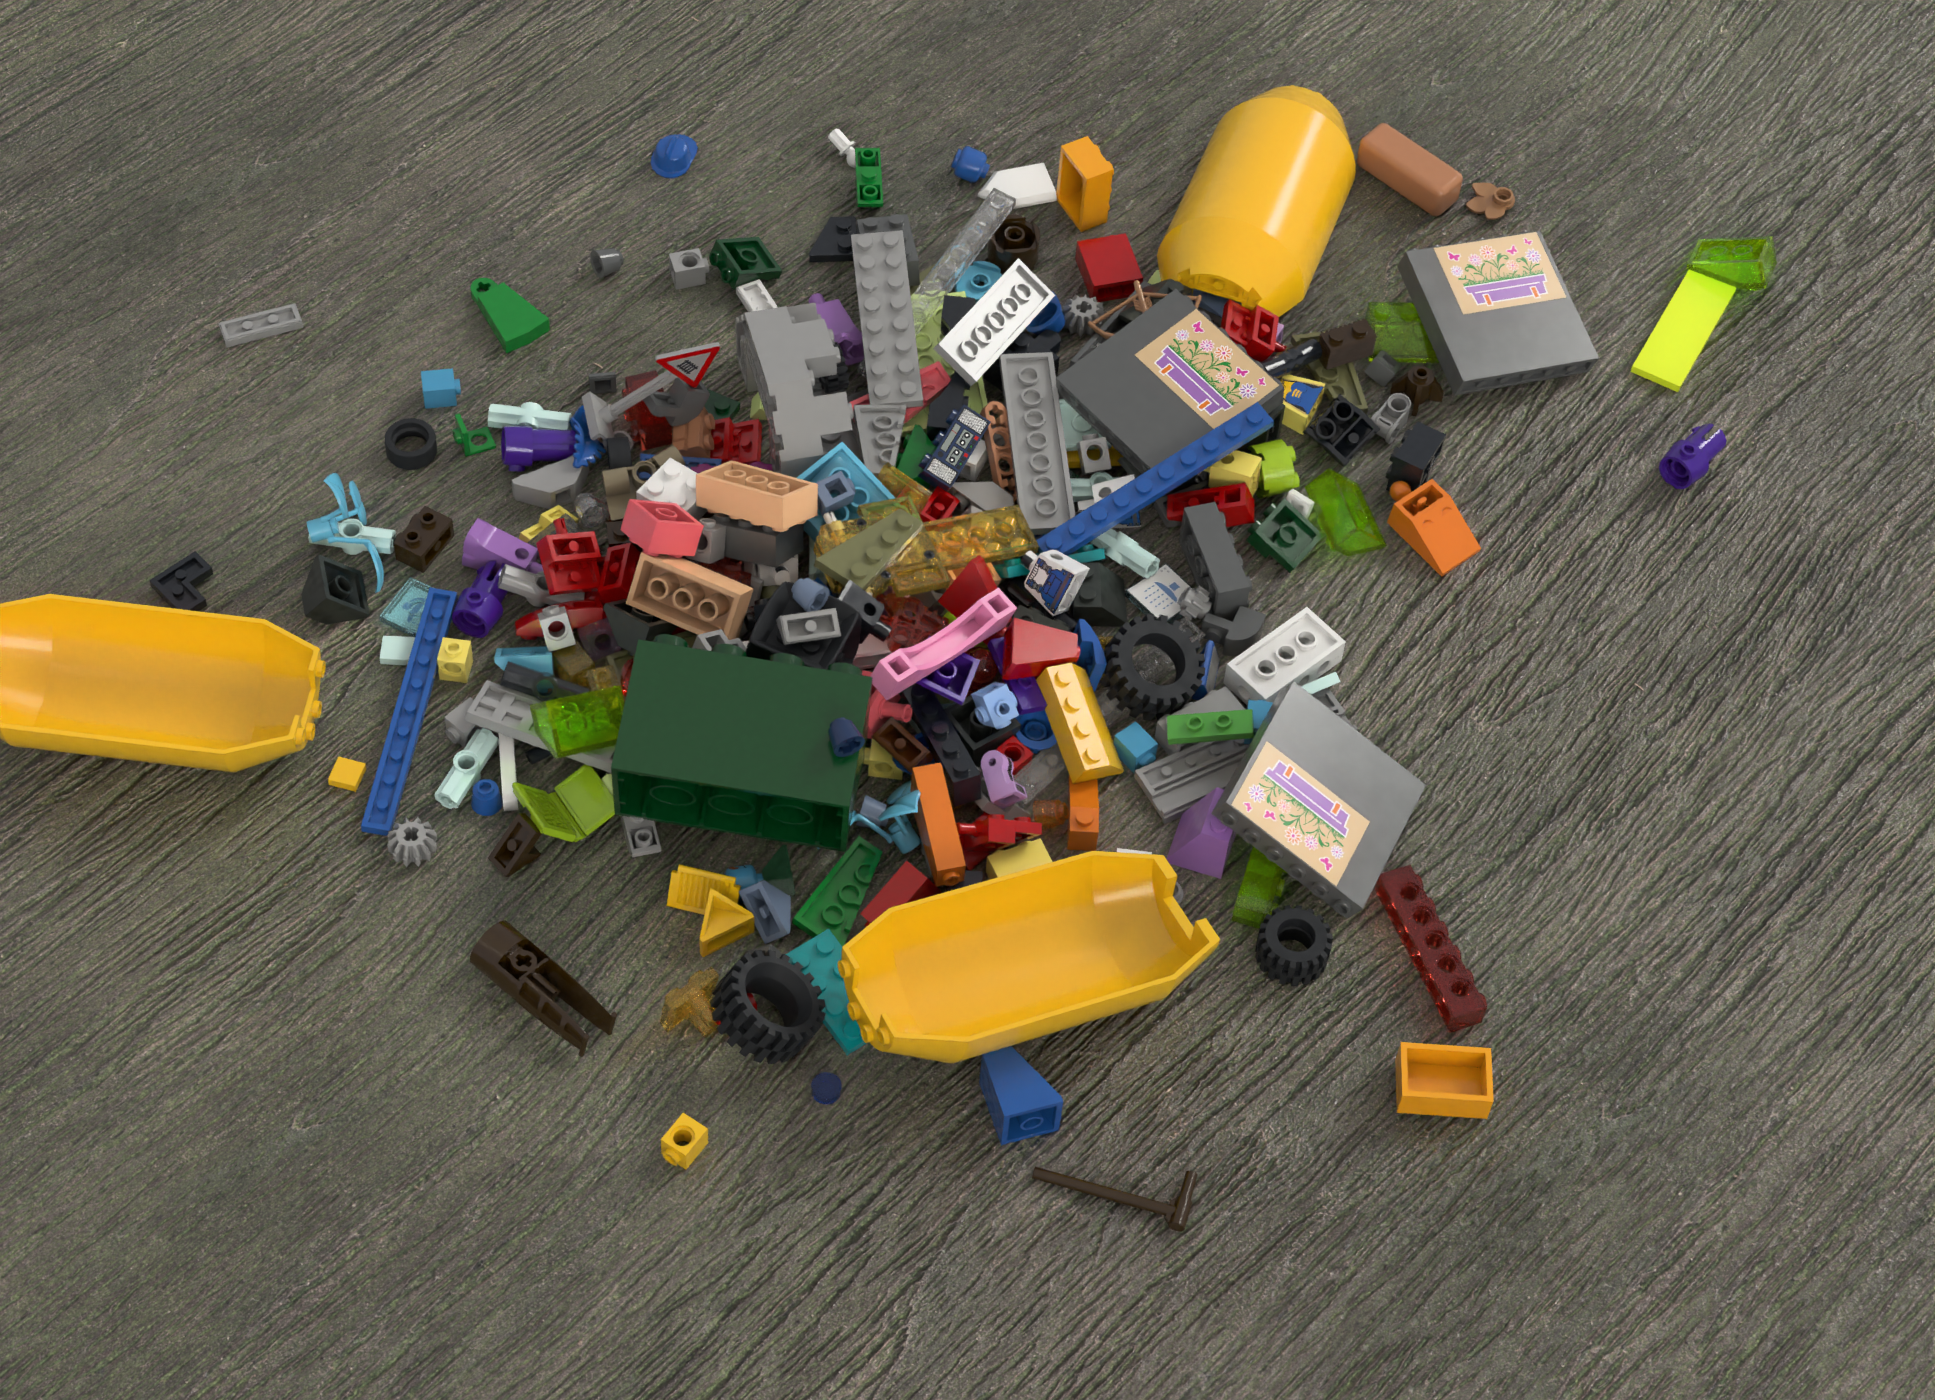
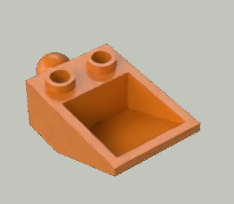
M1433 479L1412 492L1409 484L1405 481H1396L1391 485L1390 496L1397 502L1393 504L1387 523L1441 577L1481 550L1480 545L1451 496Z

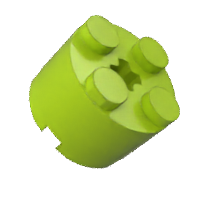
M1282 439L1248 447V450L1251 451L1248 454L1262 458L1259 489L1255 492L1259 498L1287 493L1300 486L1299 476L1296 471L1294 472L1293 462L1296 461V454L1293 446H1287Z

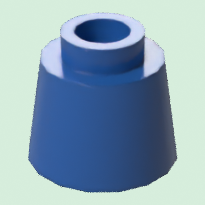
M490 779L479 780L473 786L471 806L477 814L491 816L499 812L503 806V798L498 785Z

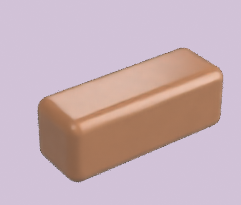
M1380 123L1361 139L1357 156L1358 166L1434 217L1440 216L1458 200L1463 181L1462 174L1390 125Z

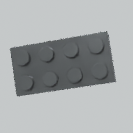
M1216 502L1186 507L1183 512L1179 543L1196 586L1200 585L1210 593L1208 597L1210 598L1209 601L1212 602V606L1208 613L1233 622L1240 606L1249 607L1248 595L1252 591L1251 579L1243 571L1242 557L1240 554H1236L1233 535L1227 532L1224 513L1219 512Z

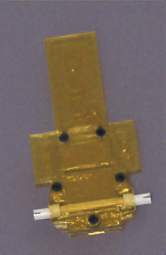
M905 496L859 505L857 510L858 519L841 521L836 519L834 512L830 511V514L829 512L825 513L823 519L826 524L820 527L813 549L816 557H820L900 508L922 521L911 497ZM1019 505L923 522L922 530L865 591L876 598L880 593L887 591L888 586H892L898 598L948 588L951 580L946 571L964 568L978 555L984 559L985 563L1024 556L1028 551L1037 553L1039 545ZM824 573L832 592L840 593L844 585Z

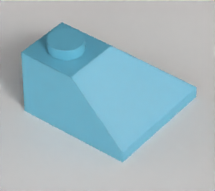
M547 646L496 648L495 664L503 671L507 662L510 661L554 675L553 651L549 652ZM541 680L537 684V689L541 693H547L548 688H553V684L549 680Z

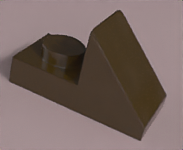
M518 813L488 859L505 877H510L541 855L534 845L542 834L525 813Z

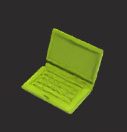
M586 764L554 788L556 792L550 794L514 782L512 784L513 793L521 805L528 809L532 821L541 834L544 833L569 842H577L587 837L615 815L613 795L594 768Z

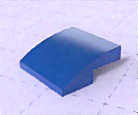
M1079 619L1073 633L1078 634L1077 646H1080L1081 651L1078 661L1076 663L1073 662V664L1086 670L1095 693L1107 665L1106 658L1093 629L1084 619Z

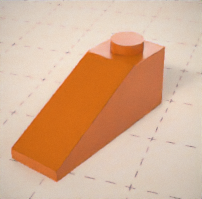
M1069 775L1067 850L1096 851L1099 834L1098 779L1073 784Z

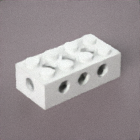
M1306 607L1227 663L1223 683L1246 705L1248 700L1274 702L1278 693L1293 681L1303 686L1316 680L1341 662L1346 641Z

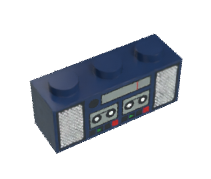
M965 404L958 410L953 409L945 421L949 424L946 430L938 432L932 442V445L935 446L932 453H926L918 465L922 468L917 475L933 487L937 488L938 486L945 491L952 487L991 423Z

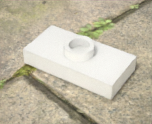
M760 279L736 287V294L748 312L777 308V305Z

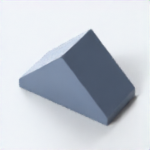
M765 880L738 891L747 910L753 914L754 924L765 944L790 933L791 897Z

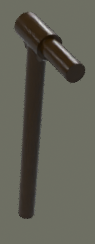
M1036 1166L1032 1175V1179L1166 1216L1165 1220L1169 1228L1178 1232L1185 1230L1192 1206L1191 1197L1198 1177L1196 1172L1186 1171L1179 1196L1167 1204Z

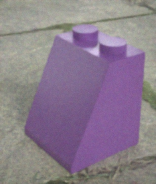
M1216 787L1182 813L1167 856L1169 864L1219 879L1222 878L1237 834L1211 814L1224 789Z

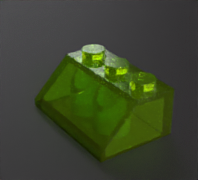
M1368 302L1365 319L1377 336L1373 348L1374 352H1372L1373 355L1368 356V361H1373L1379 352L1384 350L1397 362L1439 363L1413 303Z
M1328 468L1305 486L1308 498L1315 502L1313 509L1318 516L1316 519L1317 523L1325 531L1327 536L1326 543L1332 551L1352 556L1383 549L1387 546L1359 484Z
M620 685L529 705L535 732L555 759L616 745L624 709V699Z

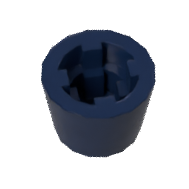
M841 717L831 722L828 735L836 756H849L863 747L865 739L851 720Z

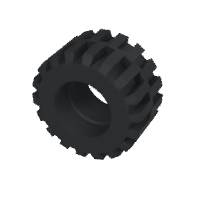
M1286 905L1283 906L1282 911L1279 908L1274 909L1272 915L1267 914L1263 923H1261L1255 946V958L1257 963H1261V971L1263 973L1268 972V978L1271 980L1279 979V984L1285 985V982L1291 983V986H1298L1299 982L1307 985L1310 984L1311 979L1314 981L1318 979L1320 973H1323L1326 969L1332 948L1333 936L1330 933L1331 928L1329 924H1323L1324 918L1320 914L1315 916L1314 910L1310 908L1307 911L1303 910L1300 905H1296V908ZM1295 940L1302 943L1307 950L1300 952L1291 951L1280 942Z

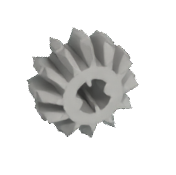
M1075 294L1073 299H1067L1063 306L1062 312L1065 317L1063 328L1069 329L1070 335L1078 333L1080 338L1083 334L1091 337L1095 331L1087 323L1094 321L1104 314L1103 303L1097 302L1096 297L1088 298L1086 294L1083 297H1079ZM1105 319L1097 323L1096 326L1101 328Z
M405 817L404 824L395 822L394 830L389 831L387 836L388 851L390 854H393V859L396 863L403 861L406 867L411 862H415L419 867L421 864L420 860L422 859L430 862L431 853H436L437 850L436 832L432 830L429 821L421 823L419 817L414 822H410L407 817Z

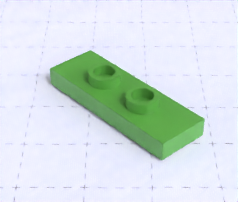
M1252 709L1167 716V740L1169 745L1254 738Z

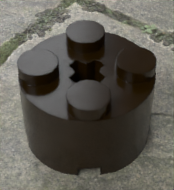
M1006 215L997 219V223L993 226L991 225L989 229L987 255L990 263L998 266L1001 269L1000 273L1004 274L1019 258L1032 271L1038 260L1040 230L1034 222L1032 224L1027 222L1026 217L1021 215Z

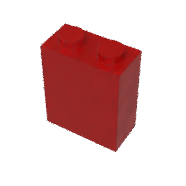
M1126 233L1077 241L1075 260L1090 298L1096 297L1097 302L1128 298L1135 291L1134 281L1138 280L1140 284L1143 282L1142 273Z

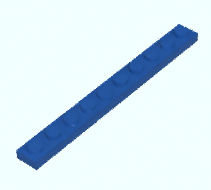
M1256 402L1035 541V547L1040 553L1053 549L1066 556L1070 555L1273 427L1274 420Z
M429 588L362 820V832L388 836L389 831L393 829L437 674V657L443 637L447 638L452 614L457 603V592Z

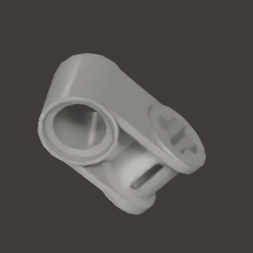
M1401 393L1392 394L1379 411L1375 412L1371 417V420L1380 428L1376 434L1383 437L1388 444L1394 441L1408 421L1411 407L1409 397Z

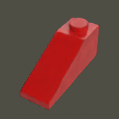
M1246 483L1167 495L1168 520L1182 522L1184 508L1216 502L1219 512L1224 513L1226 527L1254 523V499Z

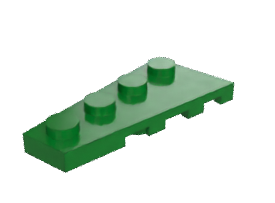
M858 836L794 916L792 924L813 938L829 929L843 947L879 863L882 851Z

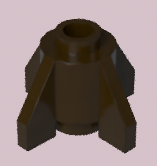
M1414 366L1405 375L1392 383L1390 394L1401 393L1409 397L1411 403H1413L1411 416H1417L1419 404H1422L1428 398L1431 401L1442 402L1444 391L1433 372L1425 366Z

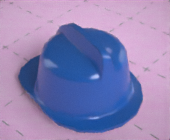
M680 134L668 135L660 139L651 157L652 169L657 175L664 178L680 177L687 172L697 154L698 147L696 142L692 138Z
M1056 294L1026 327L1028 332L1038 336L1046 329L1057 333L1063 329L1065 317Z
M1045 710L1015 717L1021 724L1016 737L1023 745L1030 748L1033 754H1038L1040 750L1049 749L1056 744L1057 741Z

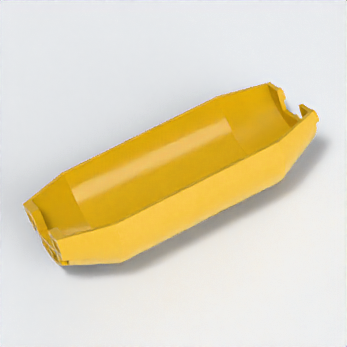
M1294 85L1281 86L1268 90L1233 107L1221 118L1158 249L1157 260L1161 281L1172 279L1193 290L1197 289L1242 303L1241 306L1250 311L1256 305H1259L1278 317L1304 299L1353 185L1356 173L1354 154L1344 121L1339 111L1329 100L1323 97L1322 94L1307 88Z
M46 594L1 603L0 739L15 747L234 773L301 751L306 746L308 740L313 741L315 736L314 720L315 718H320L322 711V702L318 701L320 679L325 675L326 662L321 660L320 648L266 619L56 594Z
M1090 851L891 907L842 947V960L838 961V970L841 977L844 978L849 999L847 1004L849 1016L853 1021H857L861 1037L865 1043L869 1042L874 1048L882 1052L944 1063H956L1163 1000L1215 951L1219 945L1220 938L1206 918L1195 921L1193 927L1173 897L1177 874L1164 855Z

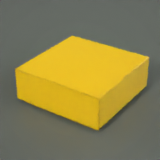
M338 756L328 778L329 785L356 792L365 774L366 763Z

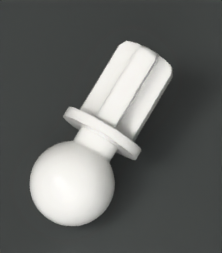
M834 129L828 135V138L840 150L839 155L843 156L846 154L848 165L855 168V149L853 148L855 142H850L839 129Z

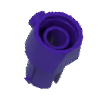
M1704 424L1701 427L1692 428L1691 432L1693 433L1685 440L1675 442L1659 462V471L1665 482L1676 489H1685L1704 477L1709 470V462L1726 446L1727 440L1723 431L1719 429L1706 441L1704 436L1713 429L1714 425Z
M503 426L501 433L503 465H508V471H525V466H532V461H562L567 459L573 453H576L574 449L576 433L574 430L532 429L530 426Z
M496 561L487 562L485 566L477 570L478 575L472 586L465 588L460 593L452 614V621L457 629L464 634L475 638L485 637L502 617L503 607L501 603L508 591L498 588L497 585L502 568L505 565L504 563H502L497 574L494 576L492 571L496 566Z

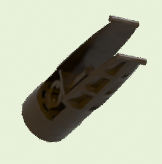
M506 920L500 921L489 928L474 946L470 955V962L540 1022L578 1048V1055L580 1057H583L585 1054L589 1035L554 1002L557 996L597 1028L608 1035L612 1034L617 1013L612 1012L610 1015L568 972Z

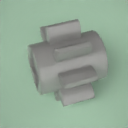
M1200 585L1197 589L1186 588L1177 602L1181 606L1179 614L1189 621L1196 617L1202 619L1212 606V602L1209 601L1210 598L1208 597L1210 593Z

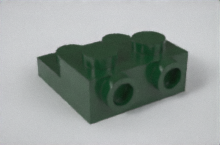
M759 237L718 239L715 241L709 255L711 265L719 268L722 281L729 283L733 290H736V287L758 279H779L782 273V269Z
M1284 498L1278 505L1274 502L1269 505L1262 513L1266 517L1262 522L1257 519L1247 531L1251 535L1246 541L1264 558L1271 555L1290 573L1324 535Z

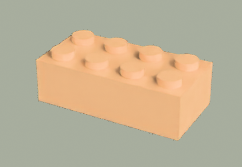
M731 460L696 474V506L705 508L710 513H723L729 515L731 519H744L750 521L752 525H765L772 527L773 531L784 532L794 525L804 524L806 520L818 516V484Z
M641 552L626 604L697 635L722 629L728 640L739 638L754 588L684 558H674L667 554H659L658 557H654Z

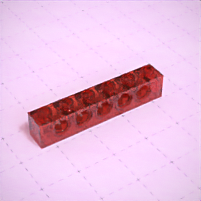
M1411 865L1381 873L1376 882L1375 892L1448 1031L1451 1033L1482 1023L1487 1009V1001L1484 995L1479 993L1475 987L1473 974L1469 969L1465 968L1457 945L1452 944L1445 922L1440 921L1436 914L1434 901L1431 897H1427L1419 874H1415ZM1441 969L1447 970L1450 973L1443 972ZM1454 993L1460 994L1462 997H1458Z

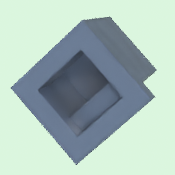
M842 471L816 482L818 484V510L822 517L827 512H833L853 502L856 493L855 486L850 478H845ZM834 493V494H837L838 496L832 498V496H831L830 494Z

